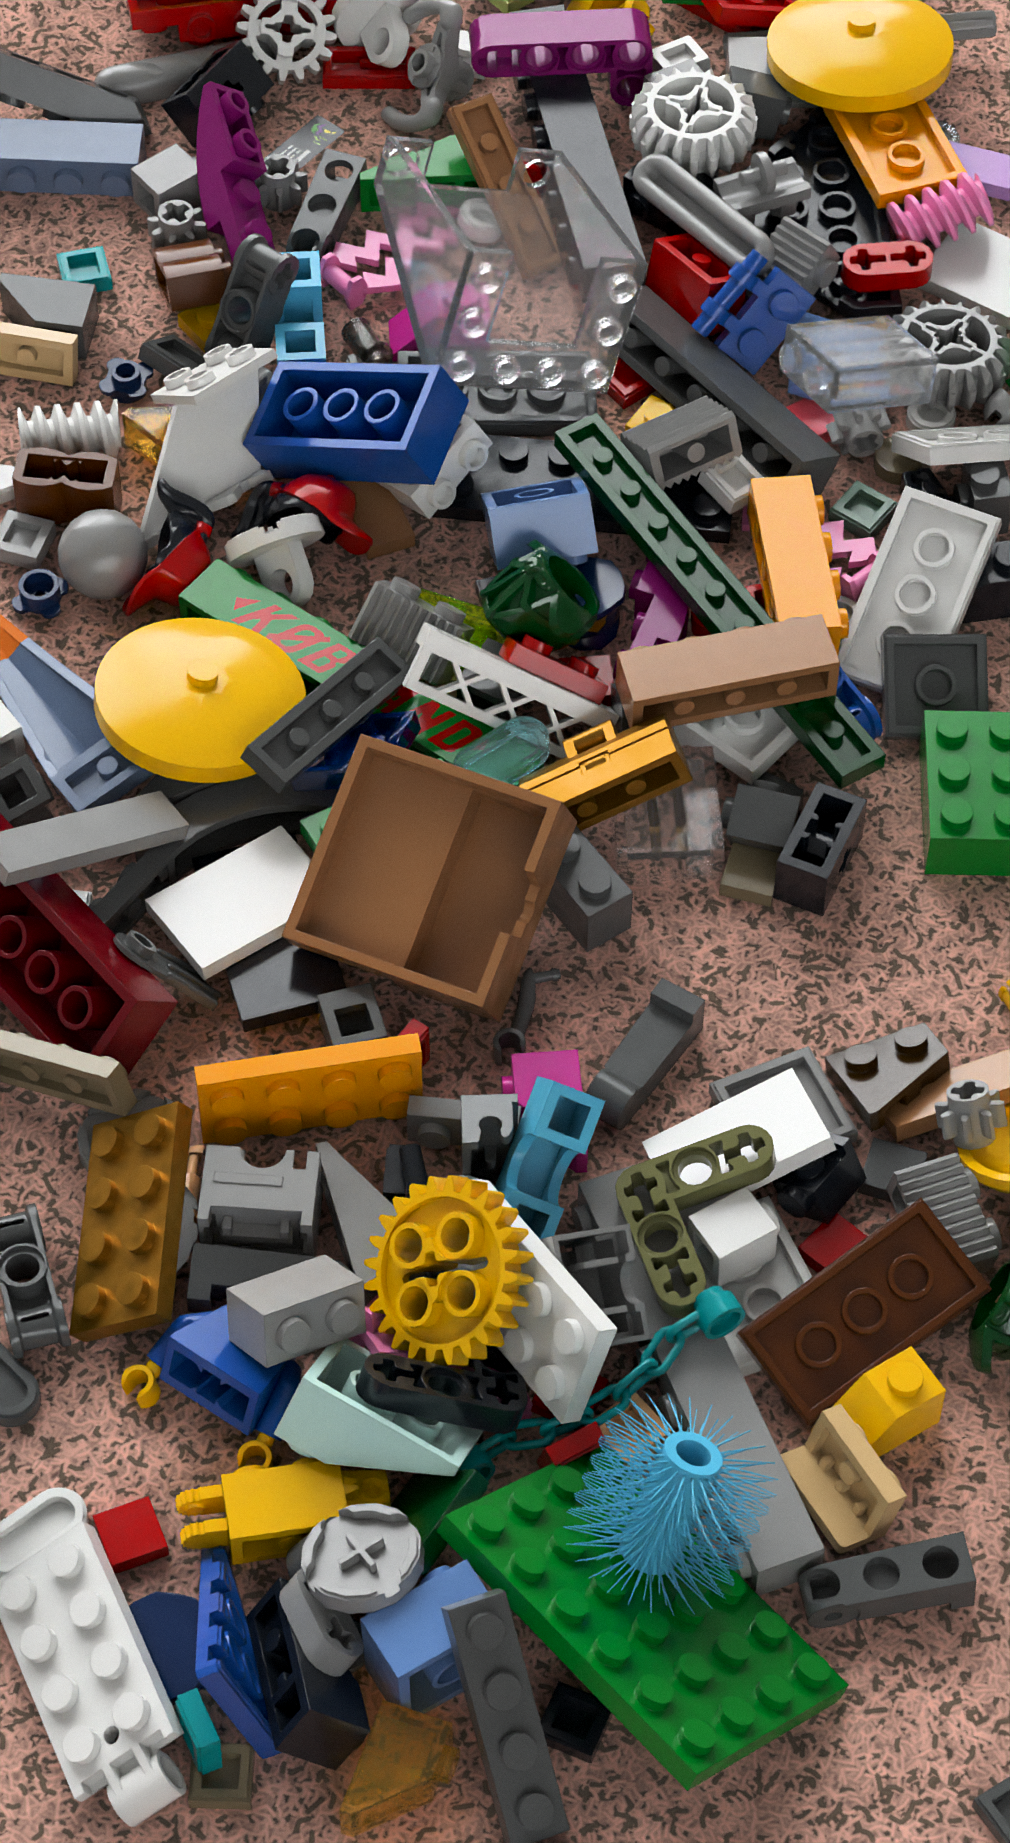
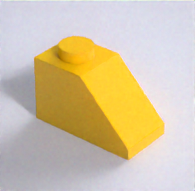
M911 1346L864 1373L833 1406L841 1404L854 1423L864 1430L869 1444L880 1457L940 1421L946 1389Z

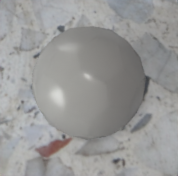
M96 509L84 512L72 520L66 527L58 545V565L65 580L74 590L91 599L108 600L121 597L137 585L144 576L148 563V545L141 529L131 518L116 510Z

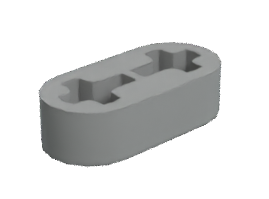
M302 1568L298 1570L280 1591L279 1599L281 1606L307 1659L325 1674L334 1677L342 1676L363 1653L364 1645L350 1614L327 1608L312 1596Z

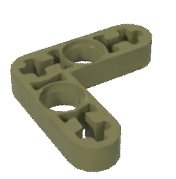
M748 1124L735 1127L633 1165L624 1170L617 1179L615 1190L620 1211L625 1223H630L633 1243L658 1304L671 1317L683 1319L694 1312L695 1298L708 1288L705 1272L679 1211L760 1182L771 1174L776 1164L773 1139L768 1131L760 1126ZM751 1146L754 1152H758V1159L748 1162L744 1155L741 1156V1149ZM724 1154L725 1163L729 1167V1172L723 1174L718 1155ZM693 1163H703L712 1170L711 1176L707 1181L697 1185L687 1184L682 1181L680 1175L686 1166ZM643 1185L650 1192L655 1211L646 1217L641 1201L634 1192L636 1187ZM658 1230H670L677 1235V1243L666 1252H654L646 1246L649 1236ZM679 1266L685 1285L690 1287L691 1294L689 1296L680 1298L679 1294L674 1291L669 1269Z

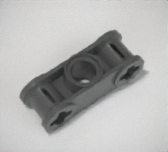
M253 233L242 241L234 255L233 268L224 295L220 300L219 310L212 331L205 343V354L223 344H230L232 348H238L246 344H252L254 348H270L275 335V324L279 323L283 315L288 293L298 273L299 260L290 253L281 254L268 245L267 239L258 233Z
M35 1203L26 1205L23 1212L0 1217V1294L4 1305L3 1315L15 1360L23 1358L25 1351L59 1343L63 1348L72 1346L61 1298L56 1294L45 1253L47 1250ZM28 1278H31V1279H32V1280H30V1281H28V1282H22V1283L17 1282V1281H20V1280H22V1279H28Z

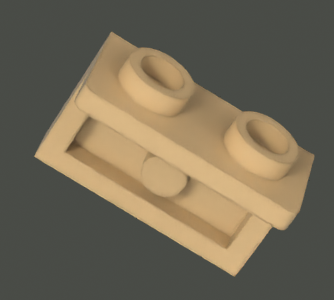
M841 1404L821 1412L805 1445L780 1454L806 1510L837 1553H845L885 1536L907 1497L901 1488L897 1476L887 1469L869 1444L864 1430L854 1423Z

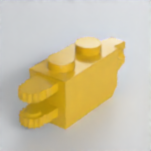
M309 1457L301 1458L291 1465L265 1468L261 1465L243 1466L233 1473L221 1474V1484L199 1487L198 1489L191 1488V1490H185L180 1492V1495H176V1509L178 1514H182V1516L225 1513V1518L205 1520L184 1526L180 1532L181 1544L183 1547L193 1550L208 1549L219 1545L229 1546L232 1565L286 1557L289 1549L308 1535L319 1522L330 1517H339L338 1510L354 1504L367 1503L390 1506V1490L385 1470L341 1471L340 1465L325 1464L316 1458Z

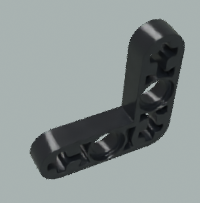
M486 1346V1359H469L468 1366H462V1369L386 1353L371 1354L365 1359L355 1387L358 1395L366 1403L382 1410L500 1434L511 1433L517 1429L528 1401L525 1379L496 1346ZM436 1391H439V1392H442V1393H445V1394H446V1395H448V1396H445V1395H442V1394H439V1393H438V1392H436Z

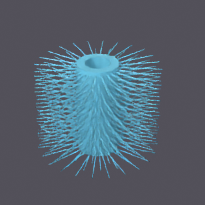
M668 1393L667 1395L678 1423L679 1432H675L650 1397L649 1399L663 1422L665 1431L629 1398L646 1426L618 1408L615 1409L650 1431L652 1437L622 1414H620L622 1416L621 1419L629 1429L607 1420L630 1431L633 1436L606 1423L637 1440L638 1443L632 1442L607 1426L626 1440L621 1439L612 1431L610 1432L613 1434V1437L604 1436L616 1439L617 1442L604 1437L601 1438L617 1443L621 1448L600 1438L599 1440L624 1452H619L598 1441L615 1452H611L599 1444V1446L605 1449L603 1450L605 1453L601 1452L596 1455L607 1457L609 1460L595 1455L592 1456L611 1462L613 1466L593 1457L590 1458L614 1469H608L590 1459V1461L607 1470L605 1471L593 1464L598 1468L596 1469L597 1471H592L595 1473H587L601 1476V1478L584 1474L602 1480L605 1484L587 1476H582L608 1488H602L582 1477L584 1479L583 1482L586 1483L585 1486L589 1490L579 1491L592 1494L595 1497L576 1491V1493L599 1500L603 1505L574 1493V1497L587 1503L590 1507L577 1500L585 1507L568 1509V1511L602 1523H593L567 1511V1513L591 1524L563 1526V1528L604 1539L566 1544L619 1548L597 1557L576 1560L575 1562L596 1558L599 1560L611 1556L609 1558L611 1559L615 1555H622L624 1560L588 1578L610 1569L601 1576L603 1577L623 1562H626L616 1572L617 1574L629 1563L631 1567L607 1591L608 1593L634 1567V1570L621 1589L623 1590L635 1570H639L640 1572L628 1605L635 1588L638 1586L642 1573H646L647 1578L643 1600L645 1599L649 1578L651 1613L652 1582L654 1575H658L659 1595L661 1582L666 1606L668 1601L674 1616L663 1584L662 1575L664 1574L670 1579L694 1615L695 1613L687 1603L678 1585L676 1576L713 1609L693 1579L726 1599L723 1597L724 1594L718 1590L719 1588L712 1577L734 1586L733 1584L735 1583L732 1582L734 1580L730 1578L732 1576L727 1569L736 1571V1569L740 1570L743 1565L722 1553H727L743 1563L740 1561L741 1558L737 1556L738 1553L751 1550L727 1539V1537H731L752 1548L733 1536H737L750 1544L740 1536L747 1539V1534L753 1535L752 1533H757L742 1528L738 1524L757 1532L759 1531L736 1521V1519H740L760 1530V1528L742 1518H746L756 1524L749 1517L759 1523L754 1518L756 1516L761 1517V1515L765 1516V1514L746 1508L741 1503L768 1514L743 1502L749 1501L769 1512V1510L751 1500H755L769 1509L758 1499L765 1500V1498L770 1499V1497L743 1491L736 1485L774 1497L741 1485L748 1483L776 1495L752 1484L766 1482L762 1480H773L734 1474L728 1471L737 1470L779 1481L776 1478L738 1469L775 1463L723 1459L739 1452L766 1446L720 1452L717 1447L752 1430L733 1437L738 1433L736 1432L720 1444L715 1445L725 1435L723 1434L713 1444L710 1440L730 1419L709 1439L707 1438L719 1419H717L706 1437L701 1436L712 1404L699 1434H696L694 1429L697 1409L692 1430L690 1397V1432H688L689 1427L687 1431H683L682 1415L680 1425L675 1403L673 1407ZM644 1415L647 1416L667 1436V1439H664L660 1435V1433L652 1426V1424L644 1417ZM623 1418H625L628 1422H630L633 1426H635L638 1430H640L644 1435L639 1434V1433H638L629 1423H627ZM637 1435H639L645 1442L641 1441ZM657 1437L662 1439L665 1443L662 1444ZM646 1439L654 1442L656 1447H653ZM626 1442L632 1443L633 1445H635V1446L638 1447L639 1449L634 1448V1447H631V1446H630L629 1444H627ZM628 1448H631L636 1453H632ZM648 1448L653 1449L658 1454H653ZM620 1457L628 1458V1459L630 1460V1462H629V1461H625V1460H623V1459L620 1458ZM619 1461L625 1462L630 1467L621 1464ZM723 1461L750 1462L756 1464H723ZM719 1474H727L734 1478H724ZM613 1476L621 1477L622 1480L616 1479V1478L613 1477ZM737 1476L747 1477V1478H754V1479H760V1480L741 1479V1478H739V1477H737ZM612 1480H616L622 1485L616 1484ZM587 1482H589V1483L595 1485L596 1487H598V1489L594 1488L593 1486H591V1485L588 1484ZM733 1490L743 1492L746 1495L738 1494ZM605 1494L612 1495L614 1498H610ZM749 1494L756 1495V1496H760V1497H764V1498L754 1497V1496H751V1495H749ZM577 1496H580V1497H582V1498H584V1499H586V1500H588V1501H590V1502H593V1503H595V1504H597V1505H599V1506H594V1505H592V1504H590V1503H588V1502H586V1501L580 1499V1498L577 1497ZM604 1498L611 1500L614 1504L606 1501ZM728 1504L734 1505V1506L738 1507L740 1510L734 1509L733 1507H731V1506L728 1505ZM581 1510L593 1511L594 1513H589ZM575 1511H579V1512L591 1514V1515H594V1516L602 1517V1518H603L604 1520H606L607 1522L602 1521V1520H599V1519H596V1518H593V1517H590V1516H587V1515H584V1514H581V1513H578V1512H575ZM599 1513H604L610 1517L602 1516ZM719 1522L725 1523V1524H727L728 1526H730L731 1528L725 1527L724 1525H722V1524L719 1523ZM600 1525H610L613 1527H603ZM581 1527L602 1528V1529L607 1530V1531L595 1530V1529H588V1528H581ZM573 1528L584 1529V1530H590V1531H596V1532H602V1533H608V1534H614V1536L606 1537V1536H602V1535H598V1534H594V1533H590V1532H585V1531H581V1530H577V1529H573ZM610 1529H619L622 1533H617ZM709 1539L714 1540V1541H717V1542L720 1543L721 1545H717V1544L713 1543L712 1541H710ZM729 1541L732 1542V1543H734V1544H737V1545H739V1546H741V1547H744V1548H746V1549H748V1550H745V1549L736 1547V1546H734V1545H731V1544L729 1543ZM618 1542H619V1546H617V1545H595V1544H591V1543H618ZM683 1552H687L692 1558L687 1557ZM703 1552L709 1554L712 1558H709ZM717 1553H719V1554H721L722 1556H724V1557H726V1558H728V1559H730V1560L736 1562L737 1564H739V1565H741V1566H738V1565H736V1564H734V1563H732V1562H730V1561H727V1560H725V1559L719 1557V1556L717 1555ZM701 1557L710 1560L712 1563L706 1562ZM684 1558L687 1559L693 1566L686 1564ZM721 1560H724V1561H726V1562H728V1563H730V1564H733V1565H735V1566H737V1567H734V1566L728 1565V1564H726V1563H723V1562H721ZM703 1563L708 1564L709 1566H711L721 1574L725 1575L732 1581L705 1567ZM714 1566L719 1567V1568H720L721 1570H723L726 1574H724L723 1572H721L720 1570H718V1569L715 1568ZM675 1567L682 1573V1575L695 1588V1590L673 1570ZM688 1568L701 1579H703L706 1583L712 1586L715 1590H717L719 1593H717L716 1591L708 1587L706 1584L692 1576ZM693 1569L702 1573L712 1584H710L707 1580H705ZM707 1570H709L710 1572H712V1573H714V1574H716V1575H718V1576L724 1578L725 1580H727V1581H729V1582H731V1583H733V1584H730V1583H728V1582H726V1581H724V1580H722V1579H719V1578H717V1577H715V1576L709 1574Z

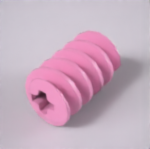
M966 172L958 173L957 189L949 180L944 179L940 181L939 196L930 187L923 188L921 192L922 204L913 195H906L904 197V211L895 202H889L886 205V215L896 241L911 240L923 243V240L927 238L936 249L941 247L940 232L945 231L953 241L959 240V224L963 223L972 234L976 233V217L981 216L989 226L994 225V215L988 195L976 173L975 182Z

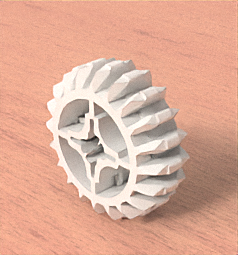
M693 66L689 72L684 73L673 68L669 77L657 73L653 83H643L640 93L635 94L634 101L632 102V111L629 115V129L631 130L634 149L640 151L642 158L650 154H664L694 177L698 173H706L713 178L717 169L730 172L734 163H743L744 156L747 154V151H751L752 144L755 141L757 115L752 95L744 92L743 83L732 84L729 74L717 77L714 76L712 68L705 73L696 72Z

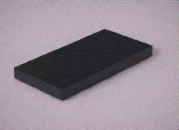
M295 832L290 833L289 835L298 844ZM242 846L191 858L194 872ZM283 937L224 969L244 1032L318 1014L317 995L347 988L337 960L294 946Z

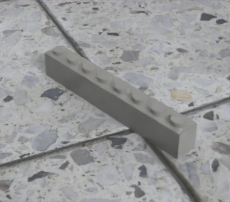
M629 1167L578 1183V1205L571 1210L577 1232L626 1224L619 1208L615 1186L618 1177ZM644 1185L636 1187L634 1192L641 1201L646 1217L655 1212L650 1192L645 1189ZM658 1230L649 1236L646 1246L654 1252H666L675 1246L678 1238L670 1230ZM634 1245L636 1260L631 1265L630 1283L636 1298L644 1302L651 1338L637 1341L640 1348L636 1349L639 1365L642 1353L660 1328L673 1325L681 1319L666 1314L658 1304ZM679 1266L669 1269L674 1291L679 1294L680 1298L689 1296L691 1294L690 1287L685 1285ZM693 1322V1323H691L690 1325L686 1326L685 1328L682 1329V1331H683L684 1329L688 1328L689 1326L693 1325V1324L696 1323V1322ZM702 1330L685 1339L683 1349L669 1370L661 1376L652 1377L649 1381L655 1380L662 1394V1396L658 1397L659 1409L672 1429H678V1423L667 1393L673 1407L675 1403L680 1425L682 1415L683 1431H687L689 1427L688 1432H690L689 1397L691 1401L692 1430L697 1409L694 1433L699 1434L711 1404L712 1408L701 1436L706 1437L717 1419H719L707 1439H709L730 1419L710 1440L714 1444L725 1434L715 1445L720 1444L736 1432L738 1433L733 1437L752 1430L717 1447L720 1452L766 1446L739 1452L723 1459L775 1463L738 1469L776 1478L779 1481L737 1470L728 1471L729 1473L773 1480H762L766 1482L752 1484L776 1495L748 1483L741 1485L774 1497L736 1485L743 1491L770 1497V1499L765 1498V1500L758 1499L769 1509L759 1502L751 1500L769 1510V1512L749 1501H743L768 1514L741 1503L748 1509L765 1514V1516L761 1515V1517L756 1516L754 1518L759 1523L749 1517L756 1524L746 1518H742L760 1528V1530L740 1519H736V1521L759 1531L757 1532L738 1524L742 1528L757 1533H752L753 1535L747 1534L746 1538L750 1540V1544L737 1536H733L752 1548L731 1537H727L729 1540L751 1549L748 1550L730 1542L731 1545L748 1550V1552H739L737 1555L743 1563L728 1554L727 1556L743 1565L741 1566L728 1559L730 1562L742 1567L740 1570L736 1569L735 1572L743 1579H747L750 1587L760 1596L798 1582V1578L803 1572L823 1563L825 1548L725 1337L708 1339ZM664 1337L650 1358L657 1360L659 1367L675 1344L667 1342ZM723 1461V1464H756L750 1462ZM719 1474L724 1478H734L727 1474ZM737 1476V1477H739V1478H741V1479L760 1480V1479H754V1478H747V1477ZM733 1490L738 1494L746 1495L743 1492ZM749 1494V1495L754 1496V1497L764 1498V1497H760V1496H756V1495ZM728 1504V1505H730L731 1507H733L734 1509L740 1510L738 1507H736V1506H734V1505H731V1504ZM719 1522V1523H721L722 1525H724L725 1527L731 1528V1527L728 1526L727 1524L722 1523V1522Z

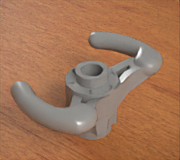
M419 0L402 12L404 22L411 25L431 15H439L440 21L436 26L431 43L421 45L411 55L408 62V78L413 86L421 89V108L415 115L403 114L392 106L383 108L381 112L383 121L395 130L410 133L424 131L435 126L441 119L445 101L450 102L462 99L472 88L474 82L473 69L469 63L463 61L462 57L458 55L463 11L460 4L455 1Z

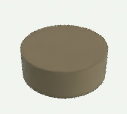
M891 436L884 439L879 450H875L873 465L876 474L882 480L900 485L902 473L923 468L924 463L893 452Z

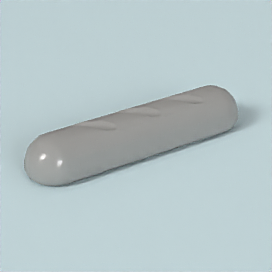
M236 41L109 66L97 74L94 82L137 97L141 104L164 100L214 51ZM258 41L261 49L274 59L275 54L268 44Z
M650 154L638 162L633 171L632 179L634 188L641 196L731 268L736 261L742 263L754 248L768 260L757 276L764 274L770 269L774 262L775 249L773 242L766 233L670 157L664 154Z

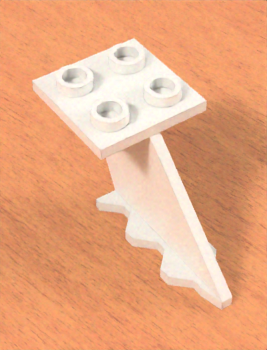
M230 344L220 345L203 355L205 363L193 370L190 367H186L169 374L163 379L165 386L150 394L154 404L174 405L140 527L146 539L148 550L158 545L161 529L168 515V511L158 496L157 482L159 479L164 478L174 489L201 501L212 512L234 504L247 490L258 486L264 481L274 479L270 470H261V464L243 445L259 408L258 369L278 358L274 348H254L252 344H246L238 348H232Z

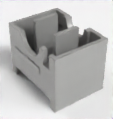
M207 1145L197 1213L199 1242L202 1244L316 1257L323 1200L321 1153L307 1152L306 1169H294L295 1150H286L283 1159L276 1165L259 1168L246 1162V1151L242 1150L241 1147Z
M630 1223L540 1239L618 1328L611 1346L651 1339L644 1302L636 1298L630 1283L631 1265L636 1260ZM560 1246H564L565 1249L572 1248V1251L560 1253Z

